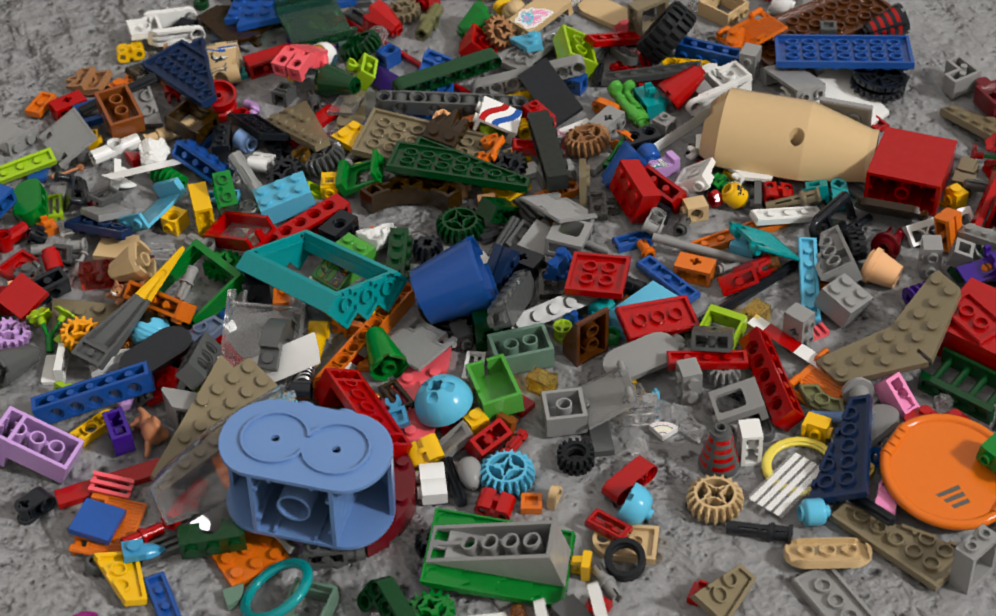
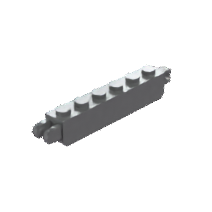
M524 270L515 271L494 301L491 302L492 304L487 309V323L494 331L513 327L536 294V287L530 270L525 272Z

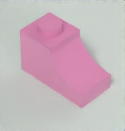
M900 372L887 376L873 385L880 402L895 407L901 418L911 410L920 407Z

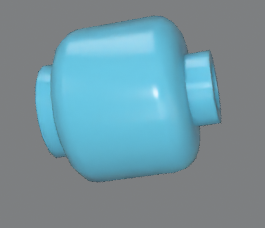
M822 498L803 499L801 504L797 506L798 520L807 527L823 526L831 515L830 506L826 505Z

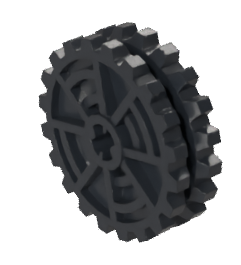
M857 69L852 71L850 87L854 89L855 93H860L859 96H865L868 100L874 99L877 102L879 100L883 102L890 100L893 102L895 99L899 100L904 96L908 78L907 74L903 73L904 71L900 69L889 71L883 69Z

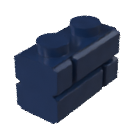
M497 243L494 244L487 263L495 283L504 287L513 275L514 267L520 261V252Z

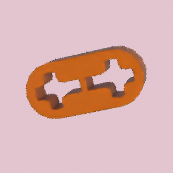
M598 97L591 104L593 111L597 114L607 105L622 110L619 104L603 97Z

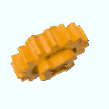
M75 316L73 321L67 319V323H63L60 329V342H64L65 348L70 346V351H72L80 339L99 325V322L93 323V318L86 320L85 316H82V319H78Z

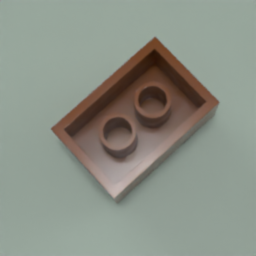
M127 83L94 92L96 107L111 138H123L134 133L146 131L144 116Z

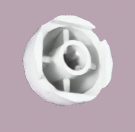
M772 0L767 13L775 16L793 9L796 2L793 0Z

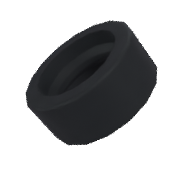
M627 537L612 541L604 554L607 572L616 581L630 582L639 578L646 566L645 550L641 544ZM625 548L633 550L638 556L636 567L630 571L616 569L612 563V557L616 551Z

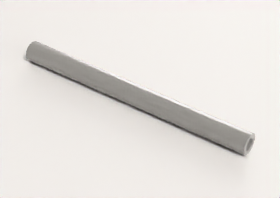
M653 233L652 242L731 263L740 262L742 265L752 260V258L658 233Z

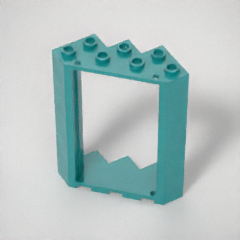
M307 229L245 251L235 267L243 274H248L324 312L346 329L349 328L357 314L368 321L377 306L389 312L408 282V279L398 271ZM312 253L367 280L342 290L334 291L286 266L288 263H291L300 270L309 254Z

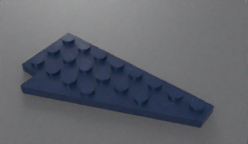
M203 37L190 44L181 39L141 63L144 70L150 74L155 73L159 80L203 109L212 106L213 103L218 101L206 42Z

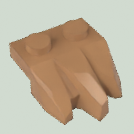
M94 66L84 67L75 71V76L68 77L65 80L68 83L65 87L71 91L79 90L86 96L94 95V92L104 90L113 73L111 69L96 71Z

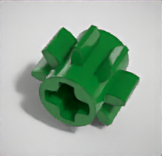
M717 172L713 174L714 179L708 190L711 192L717 189L721 193L723 187L729 183L726 175Z

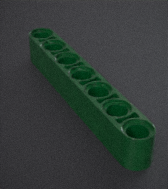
M486 48L400 76L392 82V87L396 91H431L495 70L501 65L502 60L492 48Z

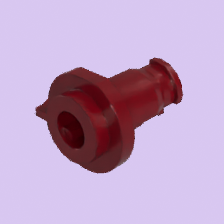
M891 226L886 232H880L874 236L871 241V250H876L880 247L895 260L900 254V243L903 241L905 233L900 227L893 235L891 233L893 227Z

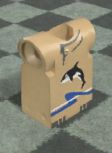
M237 40L206 44L213 79L226 80L230 83L242 82L240 76L242 56Z

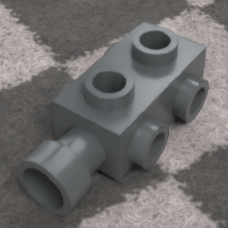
M303 543V551H299V558L310 563L313 571H318L323 567L340 569L345 565H349L350 559L364 561L366 560L365 547L355 550H337Z

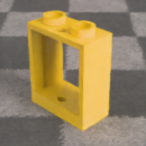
M206 181L188 184L198 235L205 238L203 234L214 224L215 219Z

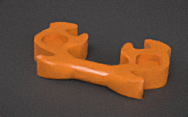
M497 133L483 136L480 140L482 146L486 150H491L488 153L484 151L477 152L478 156L476 157L487 162L491 160L493 162L496 161L498 151L506 141L504 136L501 135L499 137Z

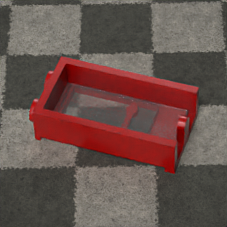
M224 211L203 236L205 238H213L217 248L245 252L262 246L277 229L267 215Z

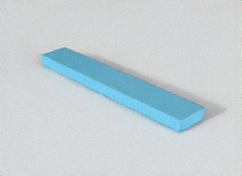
M798 237L797 253L801 259L798 261L800 304L815 312V324L818 325L821 323V310L814 305L820 293L819 275L815 268L816 264H818L817 238Z

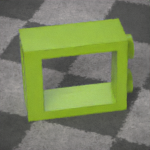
M710 304L699 326H711L714 322L726 327H734L736 331L734 333L733 350H736L740 343L739 340L743 337L748 327L747 315Z

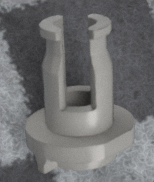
M855 377L848 380L841 390V395L846 403H848L850 397L871 394L873 398L875 393L872 382L863 377Z

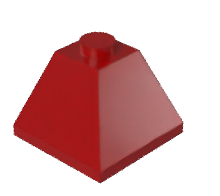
M473 23L460 42L458 53L462 57L486 48H492L497 53V49H495L494 44L490 45V40L486 41L488 36L483 33L485 31Z

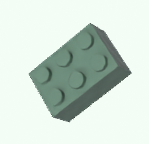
M544 323L487 334L489 356L492 357L503 353L513 374L555 366L554 347Z

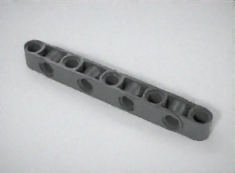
M380 90L376 93L375 108L404 115L434 116L435 111L445 109L447 112L459 109L460 117H467L475 114V112L477 113L475 108L478 101L481 102L484 96H487L521 110V118H523L522 105L528 103V99L524 96L505 94Z

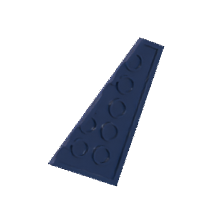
M871 394L849 398L841 416L842 422L839 427H836L834 440L828 445L819 465L820 471L817 478L813 479L811 483L812 489L805 499L822 498L825 503L869 497L873 404Z

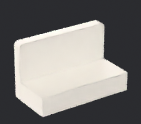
M58 343L55 355H46L41 377L42 385H53L54 382L60 380L65 383L70 355L68 347L65 348L64 343Z

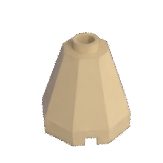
M141 240L127 246L109 264V277L118 282L129 281V279L132 281H142L151 278L157 270L155 259H151L149 256L152 253L150 248Z

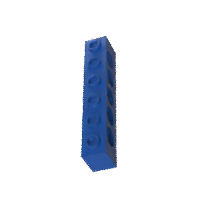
M143 361L31 397V408L35 418L51 425L155 391L156 387L147 361Z

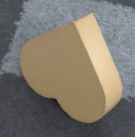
M551 485L547 498V509L552 511L556 509L562 496V486Z

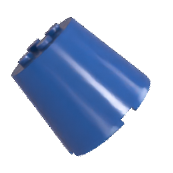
M472 235L410 271V284L416 295L417 306L419 309H422L431 324L472 315V311L488 309L492 304L491 302L499 294L488 263H483L480 256L483 252Z

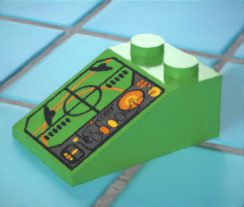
M347 233L335 242L377 262L376 247L351 233ZM325 259L322 260L312 274L313 279L334 291L348 287L361 277Z

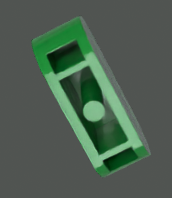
M35 178L27 179L16 186L14 193L17 202L12 210L13 216L16 220L19 219L20 222L24 221L27 223L28 227L35 226L36 223L41 222V216L49 215L48 192L44 189L41 182Z

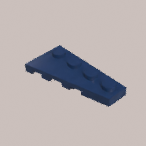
M80 215L64 221V228L71 229L72 232H86L87 235L97 234L102 238L113 237L118 241L125 240L126 237L133 235V227L121 223L113 224L112 220L97 222Z

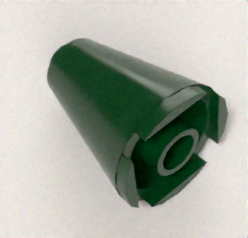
M325 64L324 67H320L315 75L314 83L317 85L318 90L316 91L320 96L357 94L361 89L359 78L333 64Z

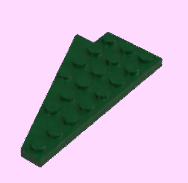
M418 136L415 143L397 141L385 168L386 172H391L392 174H405L411 177L419 176L430 180L439 179L445 182H459L464 185H479L483 188L492 187L498 190H512L517 193H527L530 185V178L422 136Z

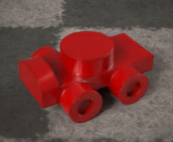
M618 60L615 64L611 63L609 66L610 71L634 69V66L622 65Z

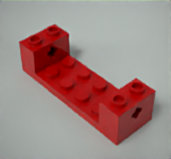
M325 368L313 392L319 404L324 407L347 408L358 414H364L375 419L387 429L391 436L394 458L406 453L409 454L413 445L359 370Z

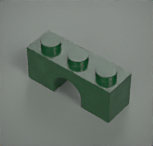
M231 518L221 519V528L212 534L203 533L199 523L178 526V542L182 559L247 550L245 530L237 526Z

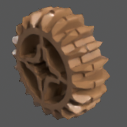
M587 123L574 126V129H569V132L565 133L563 142L569 156H573V158L579 157V159L586 157L587 159L588 157L600 155L601 152L604 153L605 149L609 148L611 139L610 133L604 125L600 123Z

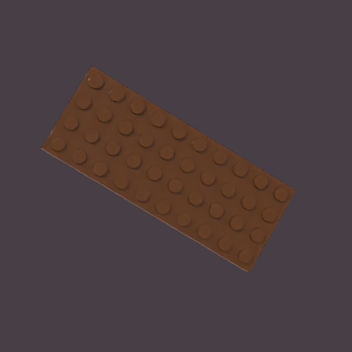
M813 0L773 17L788 27L787 30L780 34H820V21H836L837 35H858L862 33L863 25L891 5L885 0ZM773 37L760 44L762 46L761 65L764 67L776 64Z

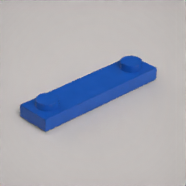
M650 254L636 262L637 269L678 296L687 295L690 303L700 298L701 293Z

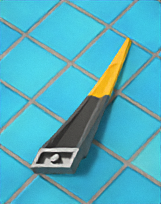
M183 246L180 247L133 296L99 325L84 335L71 351L72 355L103 370L113 356L116 357L185 248Z

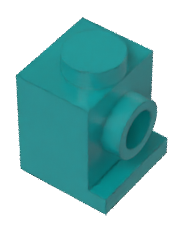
M827 179L805 182L806 188L802 189L804 192L819 187L821 200H826V203L830 202Z

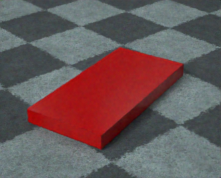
M687 295L618 306L614 310L627 342L654 332H664L670 335L692 331L694 325H700Z

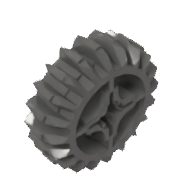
M330 139L331 145L318 152L310 149L312 155L306 162L301 163L306 176L318 177L321 175V172H330L338 167V161L345 158L344 148L338 140Z

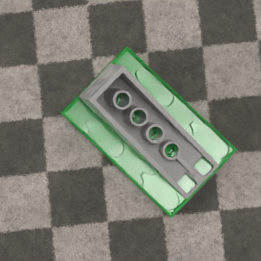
M435 508L420 583L433 589L497 598L501 601L529 604V606L533 607L534 600L544 598L547 604L546 608L551 609L553 604L566 598L576 535L573 531L560 529L556 520L516 522Z

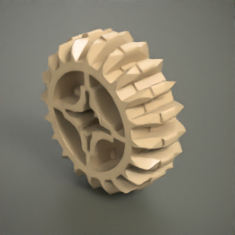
M714 473L712 477L706 474L704 479L698 477L697 481H692L691 486L687 490L686 502L692 517H697L699 522L705 520L706 525L709 522H713L716 526L718 522L724 525L726 520L733 521L734 518H738L743 509L744 496L738 482H732L731 477L725 479L724 475L717 477Z

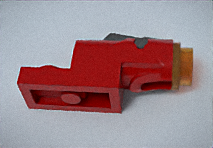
M769 253L732 268V272L717 277L723 296H728L760 283L759 279L777 271L781 264L777 255Z

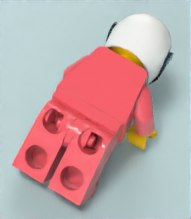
M319 42L315 45L290 44V46L286 45L283 47L271 64L274 75L285 77L290 82L298 81L302 83L309 68L318 71L325 64L336 65L338 56L336 48L328 42Z

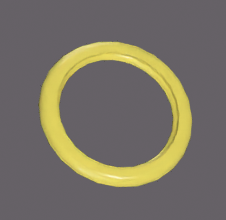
M796 436L779 440L772 444L763 455L761 462L763 475L767 481L774 475L772 460L783 449L796 446L807 447L824 455L828 446L823 442L808 437ZM777 479L771 486L774 487L780 479ZM785 484L779 491L782 492L788 484ZM795 486L787 495H791L798 487ZM806 487L798 497L805 498L806 495H809L812 487Z

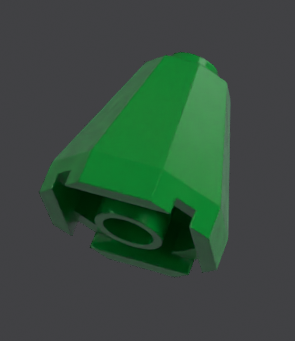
M480 0L471 6L457 26V34L462 39L473 23L486 31L483 28L486 25L485 20L493 14L487 12L489 10L488 7Z

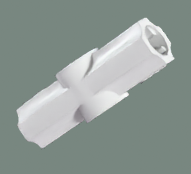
M134 133L121 139L111 138L107 141L106 145L91 150L88 154L92 164L95 166L110 159L113 161L114 158L123 159L124 151L138 149V143L141 142L139 135Z

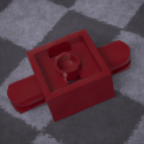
M980 77L976 80L973 103L986 116L995 118L996 80L990 81L987 77Z

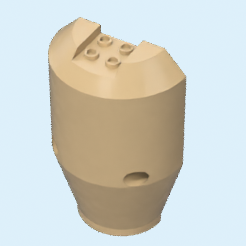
M731 87L711 102L710 116L705 119L699 155L704 159L713 157L716 162L715 167L796 181L824 179L832 181L835 178H841L846 182L865 183L867 170L875 154L876 146H878L880 130L872 129L816 101Z

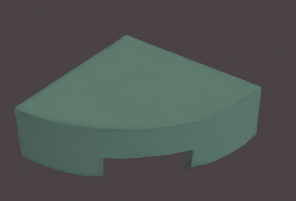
M243 583L222 590L228 611L238 606L245 591Z

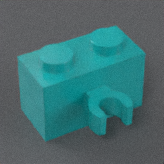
M651 82L644 83V86L633 88L635 99L644 107L650 120L663 111L666 112L668 107L667 101Z

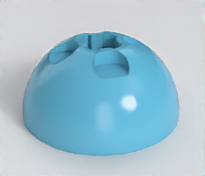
M450 374L435 375L427 379L416 393L414 406L417 418L422 424L429 427H444L460 420L471 408L473 393L467 383L457 376Z

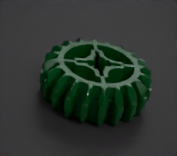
M374 29L360 32L346 41L340 48L341 58L344 62H347L349 58H353L358 62L364 52L371 55L379 49L382 43L381 37Z
M461 205L460 207L454 206L452 209L447 208V211H442L441 215H438L436 232L440 240L445 241V244L451 243L452 246L470 235L476 241H479L480 234L484 233L485 229L484 218L475 213V208L470 209L469 206L462 207Z

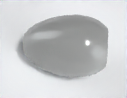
M472 456L462 458L457 466V473L461 483L471 491L479 488L482 478L480 462Z

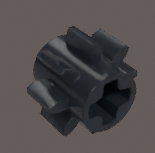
M37 224L34 227L29 226L25 233V238L28 239L27 243L30 245L45 244L48 238V233L44 232L46 228Z

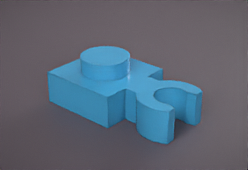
M395 395L396 401L394 403H390L388 397L385 398V403L390 409L387 411L400 429L411 426L406 407L402 405L399 395Z

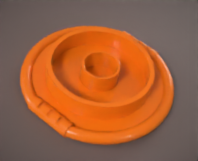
M936 413L911 418L897 426L880 450V473L883 483L891 497L902 509L926 524L948 530H973L982 524L988 526L996 522V473L981 464L976 459L980 446L994 433L973 420L957 415ZM957 485L961 488L941 497L936 495ZM961 492H964L965 496L950 501L948 503L944 501V499L957 495ZM965 499H969L970 501L969 503L959 506L957 508L951 506Z

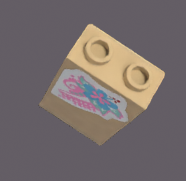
M531 1L509 18V24L513 23L511 27L515 29L513 34L518 36L527 34L530 31L539 32L562 13L570 16L573 14L572 1Z

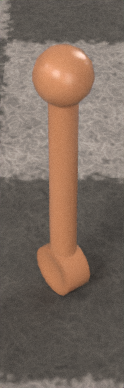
M78 164L77 167L61 172V174H69L77 170L82 171L84 170V164ZM51 174L50 179L53 181L55 174Z

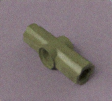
M433 3L426 14H421L419 25L415 30V36L420 41H425L433 30H437L439 19L444 12L443 7L439 3Z

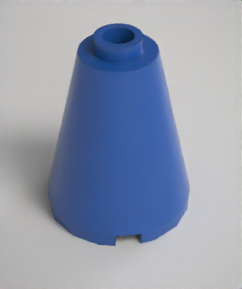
M625 140L602 174L603 180L601 182L609 189L610 182L620 160L639 159L643 166L649 163Z

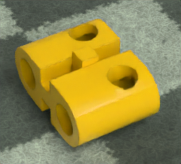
M141 41L130 42L131 44L123 43L117 45L115 48L117 60L120 63H128L133 59L134 61L142 60L145 57L143 43Z
M436 433L426 435L417 442H411L413 446L408 455L412 460L415 471L419 470V464L434 463L445 457Z

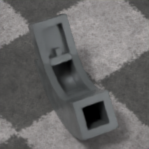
M270 318L266 322L258 345L260 353L257 365L261 369L278 371L283 344L285 341H293L296 325L293 320Z

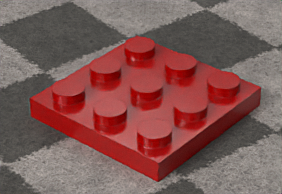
M574 251L564 287V294L622 300L631 264V256Z

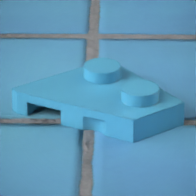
M530 31L524 35L510 37L511 44H517V48L523 49L526 53L544 50L540 31Z

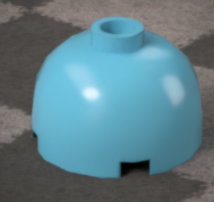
M636 482L618 511L616 518L629 525L641 524L644 519L649 521L655 511L651 508L653 497L649 490Z

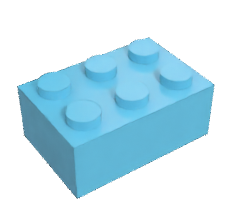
M303 171L293 173L290 176L252 190L261 215H267L273 224L297 216L316 205Z

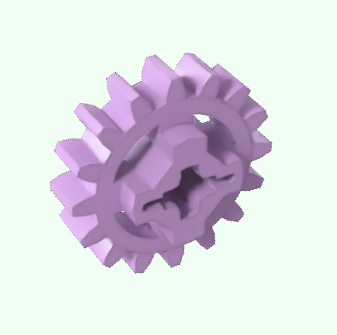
M12 316L7 320L2 317V321H0V349L23 346L24 343L29 344L31 331L30 326L26 325V321L20 322L18 318L13 320Z

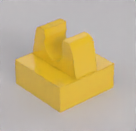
M583 550V555L572 556L571 573L581 575V581L590 582L592 551Z

